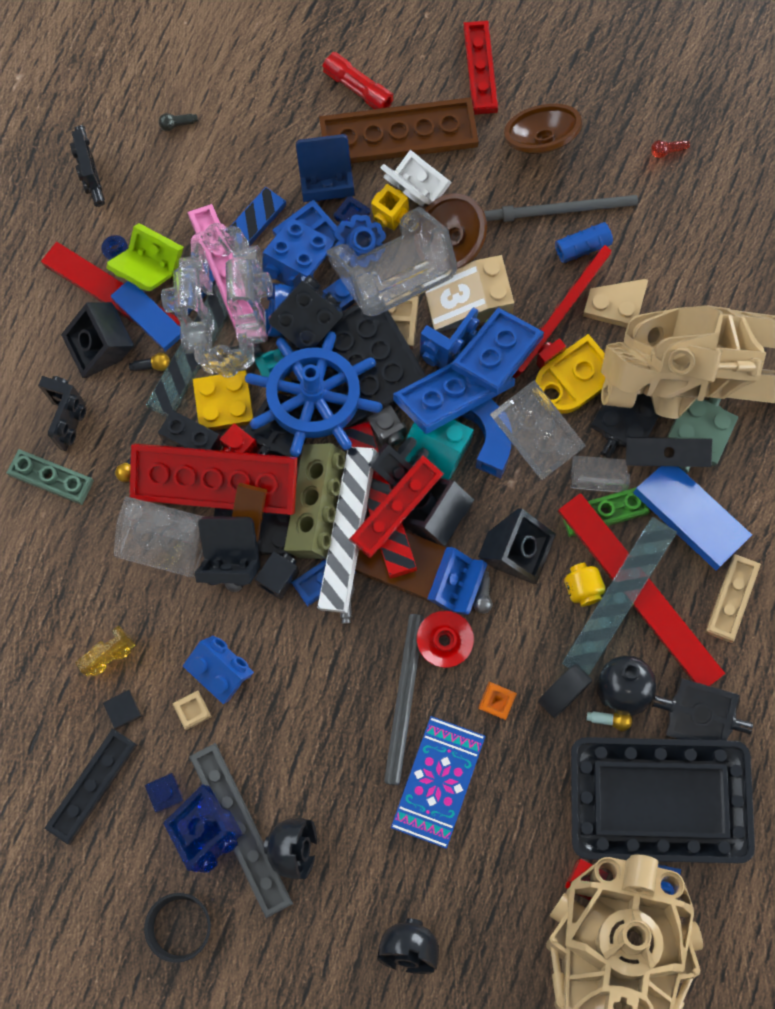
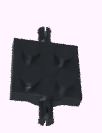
M79 125L74 128L75 131L71 132L74 142L70 143L73 157L77 160L78 164L75 165L79 180L82 181L86 194L91 193L94 206L101 207L105 204V199L94 157L89 147L90 140L87 138L85 126Z
M278 392V400L280 404L293 398L291 396H284ZM267 398L253 418L269 410ZM304 404L288 412V414L296 419H300ZM313 412L310 422L318 421L319 415ZM275 420L258 429L251 428L249 423L244 430L255 439L260 447L256 454L268 455L271 453L278 456L293 457L290 454V448L294 434L283 429Z
M644 393L637 394L632 408L602 404L590 428L601 433L608 440L600 452L601 455L604 456L607 453L606 458L610 459L617 446L626 447V437H648L660 415L655 413L652 399Z
M680 678L676 694L672 700L655 695L653 700L664 704L652 701V707L668 711L669 720L665 735L677 739L727 741L733 730L748 735L751 734L752 730L741 727V725L753 728L752 722L736 718L738 694Z

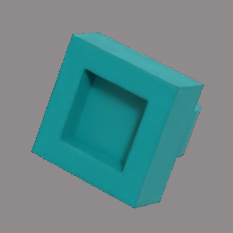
M278 348L255 358L254 360L261 376L269 377L272 369L283 359V356Z

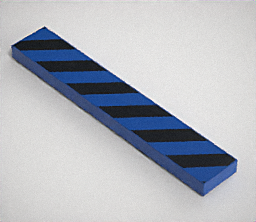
M267 187L261 191L224 232L236 261L286 206V201ZM205 255L164 299L169 306L185 318L216 285Z

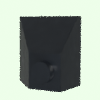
M518 508L488 531L478 558L496 570L529 583L537 584L556 533L525 510Z

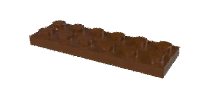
M471 97L319 116L322 137L345 134L348 137L351 163L405 157L410 150L416 155L477 148L479 144Z

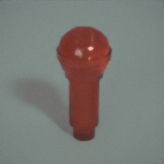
M657 140L651 146V153L656 158H663L669 153L684 151L690 148V142L684 140L673 142Z

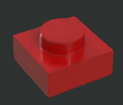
M560 338L554 343L547 342L538 351L536 364L540 369L566 350V345Z

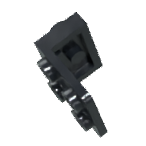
M299 272L293 279L294 289L269 316L268 320L272 327L300 349L315 348L343 316L341 306L339 305L341 301L331 292L324 293L319 288L321 286L320 283L311 275L305 277Z
M42 376L38 384L39 388L53 405L58 406L48 430V436L60 450L67 451L68 446H71L76 439V427L79 421H82L85 417L86 403L75 387L68 384L67 380L58 376H53L52 379Z
M201 517L198 521L204 560L195 571L196 583H207L209 585L230 583L236 586L251 584L261 568L252 518Z

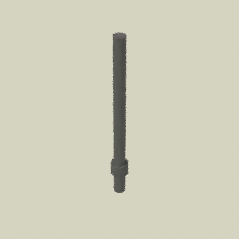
M630 195L516 208L510 205L502 206V209L484 211L486 221L503 220V222L514 221V218L638 205V196Z

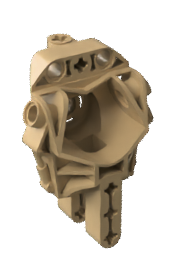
M707 305L651 312L633 317L627 325L624 342L611 343L606 346L601 373L605 376V382L601 391L602 404L632 408L637 394L644 393L647 396H651L656 414L666 418L677 419L697 398V401H703L704 397L775 403V370L762 369L766 356L763 347L775 348V315L737 311L730 308Z
M631 855L626 861L612 857L601 858L572 881L566 894L562 895L550 914L551 918L559 922L546 943L547 949L551 951L554 970L552 980L555 993V1008L683 1009L685 1005L683 1001L693 979L700 974L695 951L703 949L701 931L695 921L693 922L694 907L683 878L677 872L658 868V860L650 856ZM606 868L611 871L613 880H603L599 875V869ZM590 875L591 882L581 881L582 879ZM661 882L670 883L674 888V894H666L661 888ZM575 894L592 897L586 908L574 900ZM681 897L684 900V902L677 899ZM680 917L686 918L683 924H681ZM623 920L624 924L620 925L615 930L613 936V944H610V933L612 928L616 923ZM628 931H635L640 935V946H635L628 941ZM653 936L654 947L652 953H650V942ZM622 956L628 960H638L639 963H626L619 958ZM559 958L562 959V972H561V967H560ZM679 983H683L677 995Z

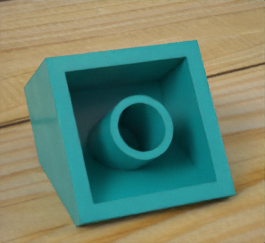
M452 420L425 434L414 422L407 439L413 437L417 442L405 460L410 462L415 453L423 447L429 452L427 459L444 473L441 478L450 480L473 440L474 430L456 420Z

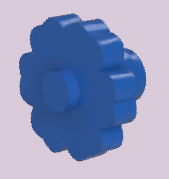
M353 215L349 222L342 221L339 223L333 234L335 240L338 241L333 247L338 260L341 262L348 261V265L352 269H366L370 262H379L386 250L384 244L381 243L386 238L381 224L378 222L371 223L368 215Z

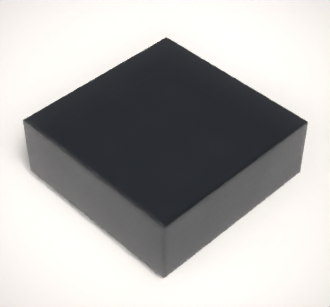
M130 690L103 702L112 725L116 730L142 717Z

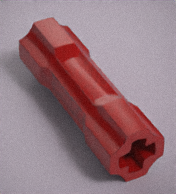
M332 52L325 59L322 65L323 72L363 98L370 107L381 109L391 106L394 94L358 71L340 54Z

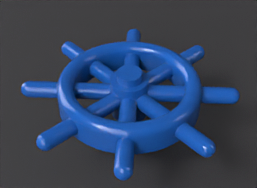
M329 331L325 335L322 348H305L293 352L286 339L278 338L276 345L284 358L275 365L269 377L248 373L245 376L246 383L266 388L269 407L267 412L250 421L251 428L258 429L275 420L283 429L294 434L290 448V454L293 457L300 455L305 438H321L332 434L342 449L349 450L352 443L343 428L352 420L357 409L379 413L383 409L380 402L360 398L358 375L373 368L376 364L375 359L369 357L352 366L344 357L332 351L336 340V334L333 331ZM327 367L338 372L337 375L325 381L323 380ZM293 371L300 384L283 380ZM345 382L349 389L348 395L330 391ZM279 391L297 395L282 404L278 400ZM326 402L344 406L334 415ZM304 404L300 419H296L288 414V412ZM314 409L319 411L324 420L310 422Z

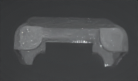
M420 206L407 212L401 218L399 226L402 236L366 254L357 257L353 248L347 244L337 245L326 251L332 267L359 308L368 316L379 315L450 280L456 274L457 262L448 228Z

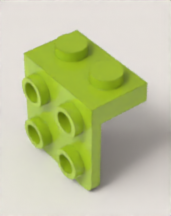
M138 223L133 227L129 248L108 261L106 268L117 277L124 278L135 284L139 289L152 291L177 274L184 247Z

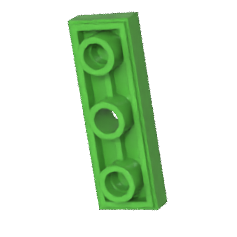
M636 488L588 501L607 526L645 516L650 512L649 508L633 493ZM601 508H607L610 513H603ZM563 519L568 536L576 535Z

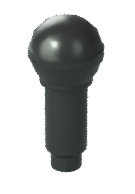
M164 113L159 117L158 124L162 130L170 131L176 128V126L198 122L197 114L191 113L176 116Z

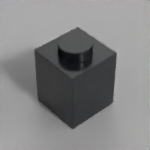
M273 551L255 578L257 585L281 600L292 585L291 582L299 574L298 567L295 565L297 561L286 553H282L280 556Z

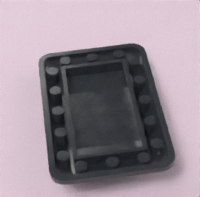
M597 737L578 739L571 748V828L573 851L577 856L586 860H600L604 857H612L626 861L631 855H645L657 859L658 862L735 864L748 862L755 852L752 772L749 749L742 742L725 740Z

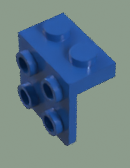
M290 219L263 251L262 272L269 278L276 279L294 288L293 279L299 272L305 277L308 275L313 277L315 270L333 249L334 241L303 223Z
M473 307L450 339L426 325L420 337V356H422V359L430 366L436 365L440 368L452 363L478 332L476 331L480 322L478 320V309Z

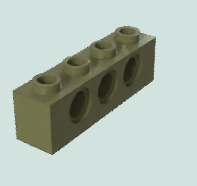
M331 443L303 445L296 483L295 513L290 515L284 551L300 559H327L328 550L331 545V534L336 516V506L346 455L344 451Z

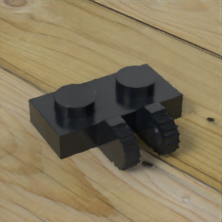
M409 437L401 444L397 452L385 443L368 463V466L394 488L422 455L427 458L429 452L422 447L410 459V462L406 461L405 458L416 446L417 442L413 437Z

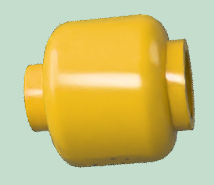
M586 563L572 566L570 568L571 573L564 578L571 601L573 603H580L581 607L601 601V595L605 593L606 589L599 569L595 566L587 567Z

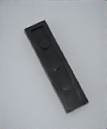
M112 728L44 829L66 844L71 845L138 745Z

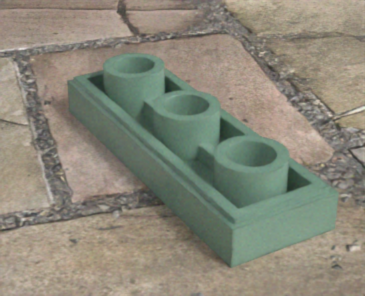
M18 449L7 471V474L13 478L80 505H83L94 482L88 476ZM53 473L52 477L46 479L48 474Z

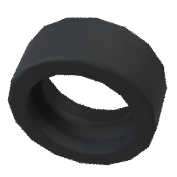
M575 664L540 697L538 703L555 718L591 684L592 679L578 664Z

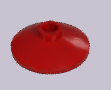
M438 611L430 614L420 624L416 639L417 647L422 657L430 664L441 668H451L461 664L468 658L474 645V634L468 621L461 615L452 611ZM445 636L450 640V644L443 646L440 644L439 639Z

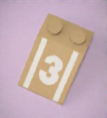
M502 255L475 260L459 269L449 271L423 283L433 328L438 332L458 328L473 307L478 309L479 323L489 319L498 307L513 315L514 300Z

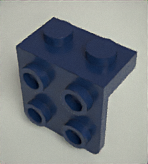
M345 134L296 141L303 202H310L312 200L318 202L326 199H342L355 196L348 137Z

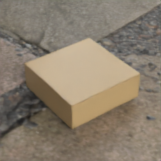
M199 690L172 703L185 730L212 717Z

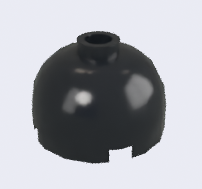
M623 655L611 659L604 665L597 680V694L601 703L615 709V713L619 715L633 716L642 713L651 704L656 693V677L651 667L635 656Z
M289 818L278 823L271 831L270 836L266 837L264 853L267 854L272 869L279 875L295 880L306 879L309 876L315 862V855L309 856L311 842L317 844L314 822L304 818Z
M407 918L405 923H397L389 927L382 935L377 960L381 964L395 970L398 964L407 967L405 971L407 973L431 974L434 973L435 969L437 970L439 945L435 935L423 926L422 921Z

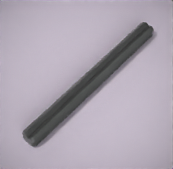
M419 614L409 615L384 778L386 784L394 786L399 785L401 780L419 650L416 639L419 626L424 620V616Z

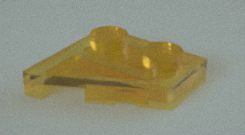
M120 626L112 630L114 638L105 644L103 641H99L88 653L75 662L81 673L87 677L89 675L96 676L102 673L107 668L106 665L114 659L121 660L131 653V648L136 645L130 635Z

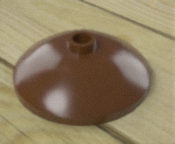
M543 104L534 106L510 119L504 129L505 140L510 147L522 153H550L574 140L582 128V118L575 108L568 105Z
M451 193L435 199L424 209L415 227L414 245L421 261L433 270L440 272L456 270L470 263L480 252L486 238L487 221L485 213L474 199L464 194Z

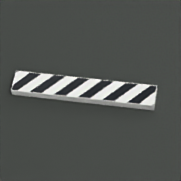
M351 447L347 450L336 516L331 534V545L328 550L318 602V609L322 611L348 612L359 549L348 539L365 520L374 471L368 466V463L377 454L374 448Z

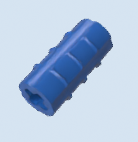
M603 222L555 241V249L560 261L566 263L600 250L604 245H612L613 236L608 225Z

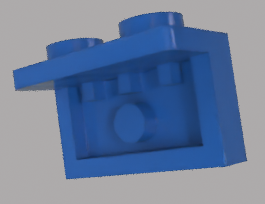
M446 547L427 599L446 611L468 615L474 603L487 563L483 560L471 559L456 548Z
M215 636L201 640L183 664V667L222 704L227 703L243 681L250 678L254 673L244 659L236 656L228 649L227 644L222 639Z

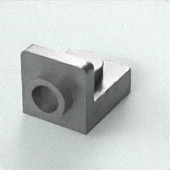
M391 405L382 409L381 412L367 417V422L370 423L371 429L382 447L385 443L395 446L402 442L404 436L407 435L406 425L404 422H400Z

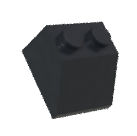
M86 302L61 334L82 378H88L121 362L134 347L112 302Z
M440 478L402 521L403 527L426 540L445 546L452 538L462 518L467 514L474 499L455 481Z

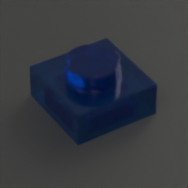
M349 195L334 213V219L339 223L342 221L349 222L353 215L369 216L371 212L369 207Z
M173 773L145 785L155 813H159L184 801Z

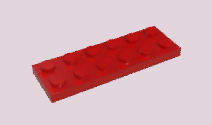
M135 443L131 445L130 500L233 509L237 486L239 483L267 489L263 512L293 515L295 513L298 457Z

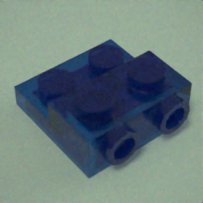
M203 784L163 822L188 871L203 873L212 871L218 865L216 859L222 853L233 851L238 846L237 839L243 834L230 810L222 809L211 787Z

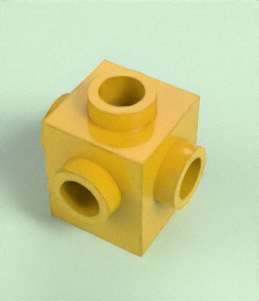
M386 184L374 196L371 202L373 219L384 228L387 226L394 231L399 224L403 225L410 215L408 197L402 191L393 188L389 184Z

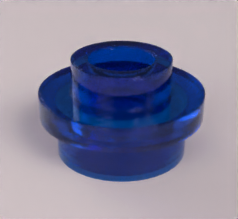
M118 235L107 237L101 246L103 255L109 260L128 249L126 240ZM118 245L116 249H110L112 246Z

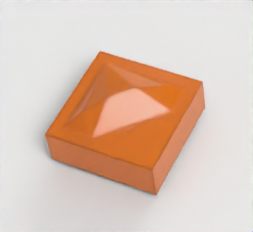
M489 681L478 708L506 720L517 693Z

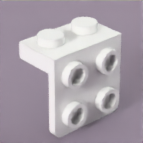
M411 150L395 171L385 164L381 166V169L386 172L383 177L395 187L404 191L403 193L422 207L425 203L429 205L435 199L441 197L452 183Z

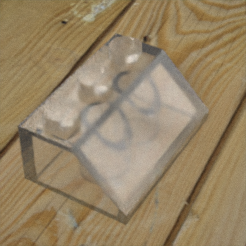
M535 380L490 414L541 481L586 447Z
M125 496L116 523L114 557L194 578L203 551L198 521L204 516Z

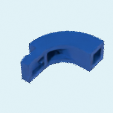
M490 399L461 416L474 422L484 436L485 442L478 455L476 468L501 479L510 455L511 430L504 412Z

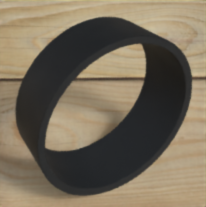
M172 893L160 898L150 908L144 924L145 939L151 951L162 960L173 963L188 961L198 955L205 947L211 930L210 917L205 906L194 896L185 893ZM179 899L190 900L199 905L204 911L208 923L207 935L202 945L194 952L182 956L173 955L163 950L154 934V924L159 911L169 902Z

